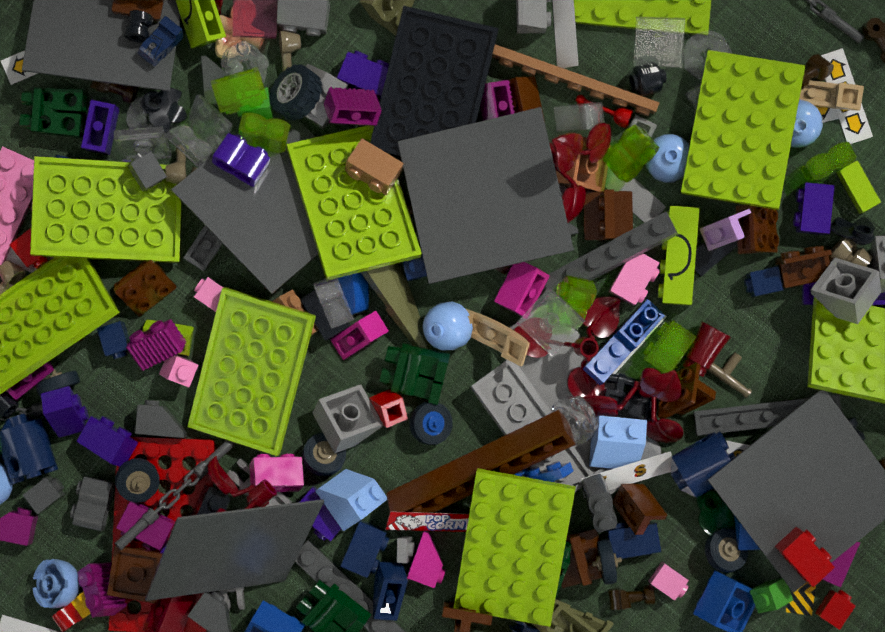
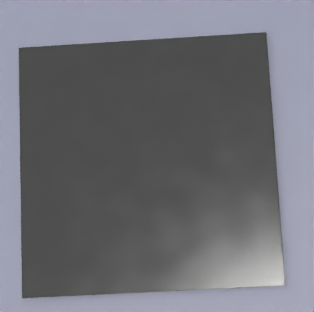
M34 0L22 71L170 91L176 47L158 65L153 67L138 55V50L142 43H136L124 37L125 28L129 26L128 16L112 12L113 0ZM164 0L160 21L164 16H167L179 26L181 16L176 1ZM153 20L152 26L148 28L149 37L157 29L160 21Z
M272 109L274 121L251 124L239 134L246 139L248 145L263 148L270 157L268 167L254 187L218 168L212 163L211 157L171 189L271 294L318 255L286 149L289 143L315 138V136L298 119L296 121L288 120L274 109Z
M541 107L398 141L429 284L574 251Z
M819 390L707 479L793 593L806 582L774 546L795 527L803 532L807 529L816 538L814 544L819 549L823 547L832 557L829 561L833 562L885 520V470L827 391Z
M324 499L177 517L145 601L285 581L324 503Z

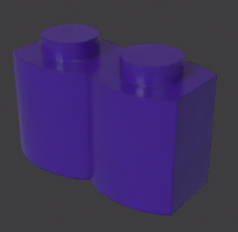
M230 133L226 135L212 156V163L252 187L256 185L270 162V157L263 148L250 146L241 135H232Z

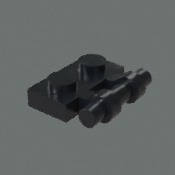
M612 373L606 382L613 383L615 388L614 390L604 389L603 396L615 399L617 405L621 404L628 394L623 392L624 386L633 388L634 382L640 381V377L635 379L626 377L624 373ZM637 389L635 395H632L623 409L618 411L617 417L649 421L652 399L642 396L639 393V389Z

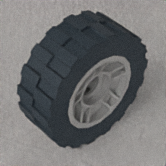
M295 64L286 68L284 72L279 74V77L274 81L273 87H271V94L269 95L270 106L288 120L296 121V119H302L315 108L316 103L320 99V94H322L321 78L302 64Z

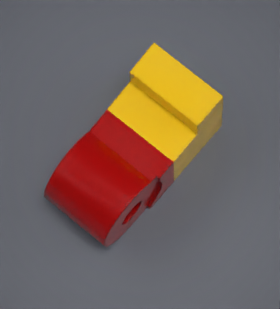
M84 591L70 604L64 606L52 616L62 632L91 614L85 604Z

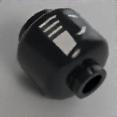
M654 62L637 65L633 68L632 73L629 74L630 87L633 92H637L640 96L661 92L663 83L667 82L665 70L660 69L658 64Z

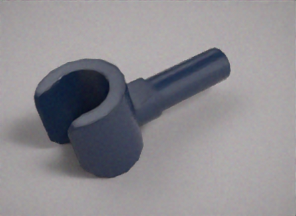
M514 620L518 623L517 625H508L513 632H540L537 628L526 625L521 621Z

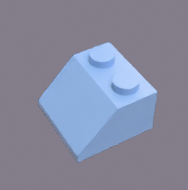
M609 416L592 418L589 467L614 469L640 461L646 445L647 420Z
M348 469L343 470L316 490L321 500L324 499L325 506L343 531L362 520L388 500L375 479Z

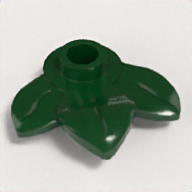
M709 490L697 498V505L700 509L699 525L707 535H712L716 527L720 529L735 528L733 514L717 492ZM706 498L711 500L710 507L705 503Z

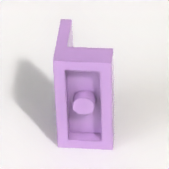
M750 208L700 228L708 251L745 237L738 218L750 214Z

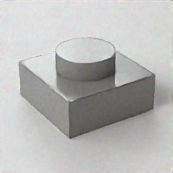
M412 536L397 538V563L412 561V557L415 556V543L412 542Z

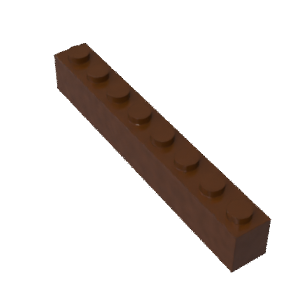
M557 410L386 493L390 512L434 513L473 494L477 468L513 475L576 445L570 424L561 411Z

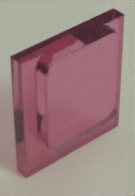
M233 0L232 37L276 39L277 0Z

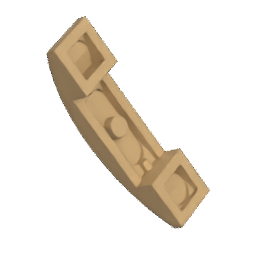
M809 80L808 86L801 90L799 99L809 101L816 107L860 111L864 86Z
M466 309L470 315L468 316L469 322L473 326L471 338L501 352V357L519 366L524 365L530 343L523 336L496 320Z

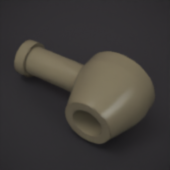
M281 30L279 31V47L282 58V72H284L286 68L292 66L291 53L301 49L300 34Z
M184 144L176 146V162L166 165V181L176 185L186 178V153L188 152V147Z
M9 260L0 265V277L2 279L0 295L22 280L26 275V271L21 266Z

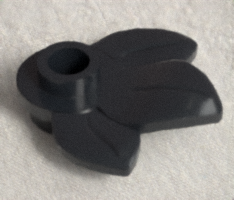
M170 88V91L148 92L142 97L141 107L145 113L149 114L150 124L158 131L167 133L170 129V123H181L188 118L186 111L177 103L181 97V91ZM155 102L157 106L152 107L149 105V103Z
M837 217L835 226L831 227V230L836 235L852 239L858 245H866L874 241L875 236L873 232L875 226L866 217L858 219L856 224Z

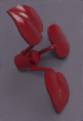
M599 123L591 129L587 137V149L582 150L584 142L582 135L579 133H567L552 139V143L549 142L555 170L571 184V187L567 188L562 196L567 223L572 221L582 210L585 204L586 191L583 186H577V183L566 172L574 166L578 155L588 154V161L591 163H596L604 157L611 141L610 124Z
M599 297L584 305L580 312V321L588 327L586 330L588 338H578L575 343L550 339L553 335L552 326L546 319L541 317L526 319L513 329L530 343L527 356L533 358L546 356L549 352V344L573 347L574 352L578 356L584 357L581 362V367L572 369L568 375L567 386L569 392L575 398L603 396L605 382L599 385L583 368L586 362L590 361L591 357H594L599 350L598 343L595 337L592 336L591 331L596 337L604 338L612 335L617 329L619 323V298Z
M654 368L643 369L640 381L634 382L633 388L619 405H617L615 399L607 396H583L576 399L580 407L593 418L597 416L617 417L618 411L623 409L635 391L639 389V393L642 396L652 397V421H647L646 435L650 439L662 443L677 442L683 437L684 431L680 424L670 419L657 420L656 397L664 402H673L680 398L681 383L675 370L661 374Z
M217 456L209 462V476L223 493H230L233 497L249 492L247 500L250 504L245 509L257 508L258 506L265 507L269 504V500L277 495L275 488L265 479L256 486L251 484L248 488L238 491L235 483L220 466ZM219 508L216 513L225 512L226 510Z

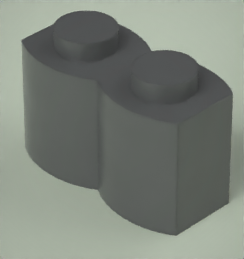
M601 474L584 478L582 489L587 500L586 505L594 528L599 533L616 528L617 517L612 507L613 500L604 477Z
M88 476L84 477L83 481L80 480L76 489V494L79 495L78 503L73 505L70 513L73 525L98 531L105 529L115 490L114 482Z

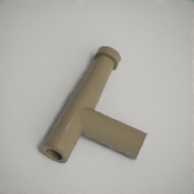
M733 353L723 369L714 363L710 369H707L724 383L743 394L745 398L750 395L752 390L747 389L730 375L742 359L737 353Z

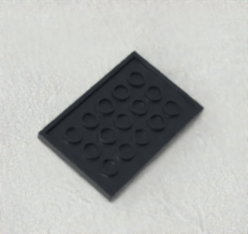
M403 5L380 101L382 111L377 125L374 126L370 143L388 154L401 157L398 141L476 123L499 28Z

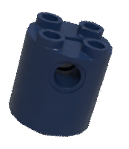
M25 414L6 419L5 424L0 430V453L11 485L24 481V475H26L27 479L42 475L41 470L44 471V474L58 470L42 418L34 420Z
M720 431L718 433L712 432L672 456L671 475L681 491L697 498L713 489V486L707 479L736 457L733 452L728 454L726 451L729 449V446Z

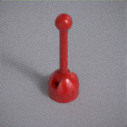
M583 95L576 97L577 104H586L613 115V120L617 125L627 128L633 110L621 107L613 111L586 100Z

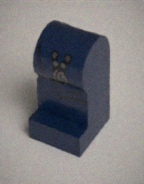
M164 16L159 22L157 29L142 43L138 50V55L153 67L158 65L183 39L182 28L167 16Z

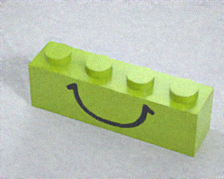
M175 0L191 49L212 44L226 37L214 0Z
M670 206V212H665L669 214L679 235L662 243V250L667 251L666 260L661 259L660 274H665L664 284H659L658 298H663L662 304L692 306L699 208Z

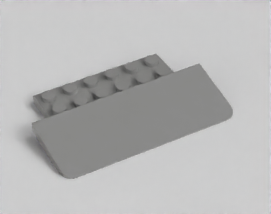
M546 302L531 312L528 319L531 317L546 319L553 329V335L550 338L552 340L575 343L578 338H581L556 303ZM524 317L522 320H520L510 328L513 330L522 322H524L527 318ZM549 344V352L546 356L533 358L526 355L523 366L505 359V362L470 386L502 433L507 435L550 413L560 410L570 424L576 444L528 467V469L531 470L539 467L540 471L546 469L547 465L560 461L561 465L570 462L573 472L562 479L555 480V483L576 486L575 492L582 487L581 478L611 470L589 467L593 417L577 403V398L569 392L567 386V378L570 371L576 367H581L584 357L578 356L574 352L573 347ZM605 381V389L614 390L615 385ZM647 435L641 460L661 454V448L657 441L650 439ZM619 488L609 490L610 494L614 493Z

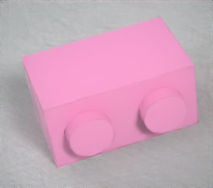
M641 254L624 263L608 292L633 306L637 302L642 303L648 293L645 289L648 282H654L660 272L657 268L659 262L645 254Z

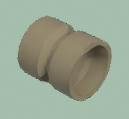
M843 237L831 249L832 255H829L830 262L834 258H838L865 267L873 258L864 248L858 249L857 244L852 239Z

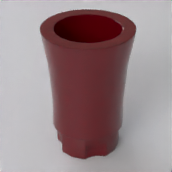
M701 321L698 333L682 366L688 367L697 362L701 365L699 376L704 377L707 369H710L714 360L731 337Z

